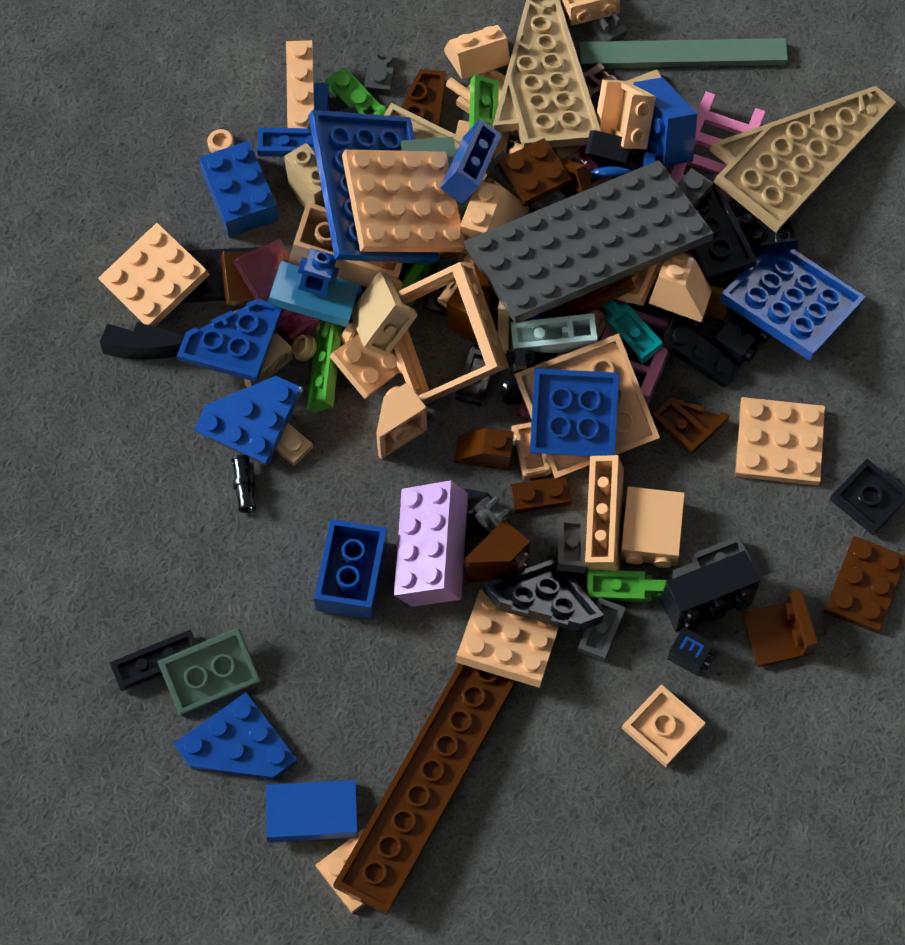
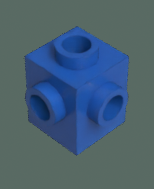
M311 248L308 259L302 257L298 273L302 274L299 289L325 297L329 283L335 284L340 269L334 267L336 263L334 255Z

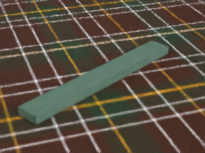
M786 38L579 42L581 69H591L597 64H602L606 68L787 65L788 61Z

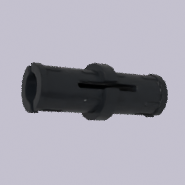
M236 455L231 461L235 479L232 483L233 489L237 493L238 511L240 513H250L257 509L253 492L255 480L251 476L250 459L248 455Z

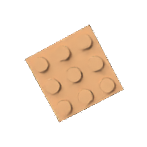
M156 223L98 279L143 324L155 327L210 274Z
M742 397L740 402L735 477L819 486L825 406Z
M480 589L455 662L540 688L559 627L499 611L483 590Z

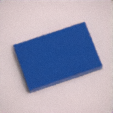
M356 780L266 785L267 843L358 838Z

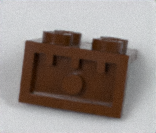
M801 590L790 592L785 603L742 613L744 626L758 667L814 654L818 641Z

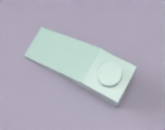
M594 313L521 321L517 324L511 322L514 351L515 349H527V351L567 354L597 342Z

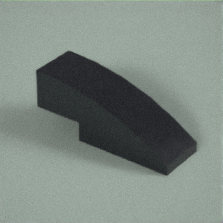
M140 322L136 323L133 331L107 323L99 343L103 354L136 360H156L177 357L184 335Z

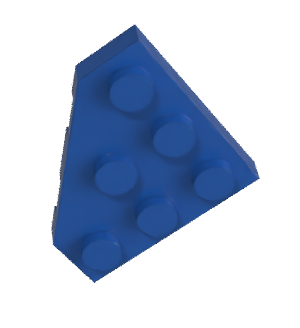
M255 299L246 303V307L233 313L229 311L211 320L212 323L200 329H191L185 333L177 359L180 362L257 382L281 319L283 308L269 305L267 301Z
M274 376L205 405L194 431L269 465L303 388L278 376Z
M247 693L238 697L173 743L189 767L194 770H211L224 774L248 775L275 780L298 763L295 756Z

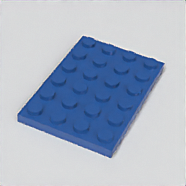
M312 110L308 117L335 260L435 264L439 260L438 252H360L342 154L345 150L401 151L400 143L402 140H415L411 117Z

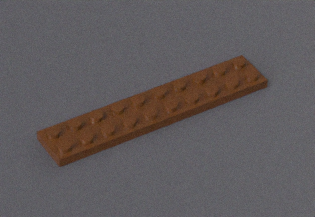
M458 664L336 878L333 888L386 916L388 915L517 681Z

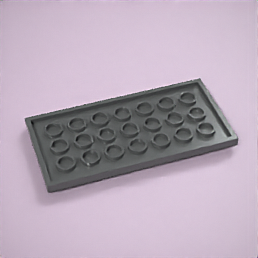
M658 160L465 240V248L514 323L517 324L712 241L713 232Z

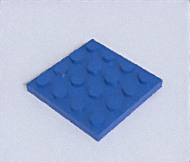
M796 250L760 254L756 258V267L744 270L721 293L719 301L810 361L863 304L866 296Z

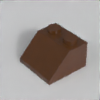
M504 519L465 558V580L469 583L489 582L528 568L530 541Z

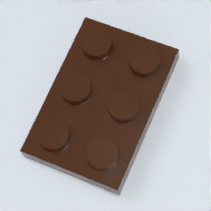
M853 536L824 613L878 634L904 568L905 555Z

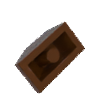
M484 428L459 435L454 463L510 470L514 432Z

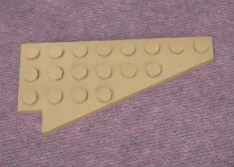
M526 0L493 122V128L498 132L518 130L522 148L543 138L546 139L551 148L586 145L590 130L601 131L560 0Z
M877 86L717 141L711 146L709 151L727 164V166L716 176L714 183L774 232H777L892 109L896 101Z

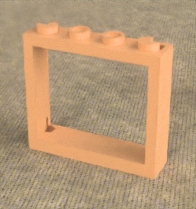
M459 262L397 292L401 302L407 304L456 281L486 365L429 391L407 329L393 349L398 359L397 366L399 371L404 376L405 382L409 384L423 404H428L509 368L473 263Z

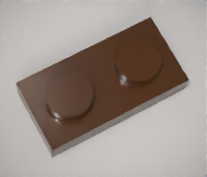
M566 476L510 484L515 514L571 505Z

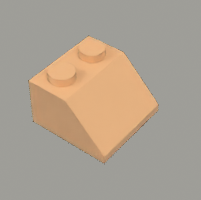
M498 25L488 26L477 32L460 35L458 38L449 40L444 48L446 56L461 79L509 65L510 62L507 37Z
M481 181L480 186L472 193L460 225V232L464 235L465 240L528 215L530 207H524L520 200L504 187Z
M681 253L664 261L649 304L701 322L712 289L696 260L685 253Z
M407 382L400 387L395 386L391 388L383 398L376 432L378 456L381 459L427 431L426 406Z

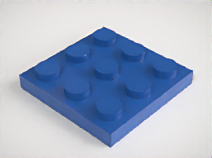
M535 368L530 454L584 457L615 455L619 373Z

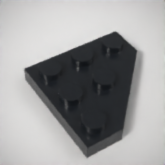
M556 558L484 584L483 592L499 611L577 632L601 624L604 614L567 571H556Z

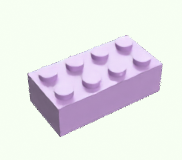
M445 481L402 489L394 596L410 606L461 600L468 493L454 482Z

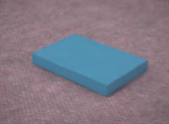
M284 261L280 262L267 304L343 327L348 326L360 284L337 277L335 284L329 283L326 296L322 297L299 289L302 274L298 273L299 266Z

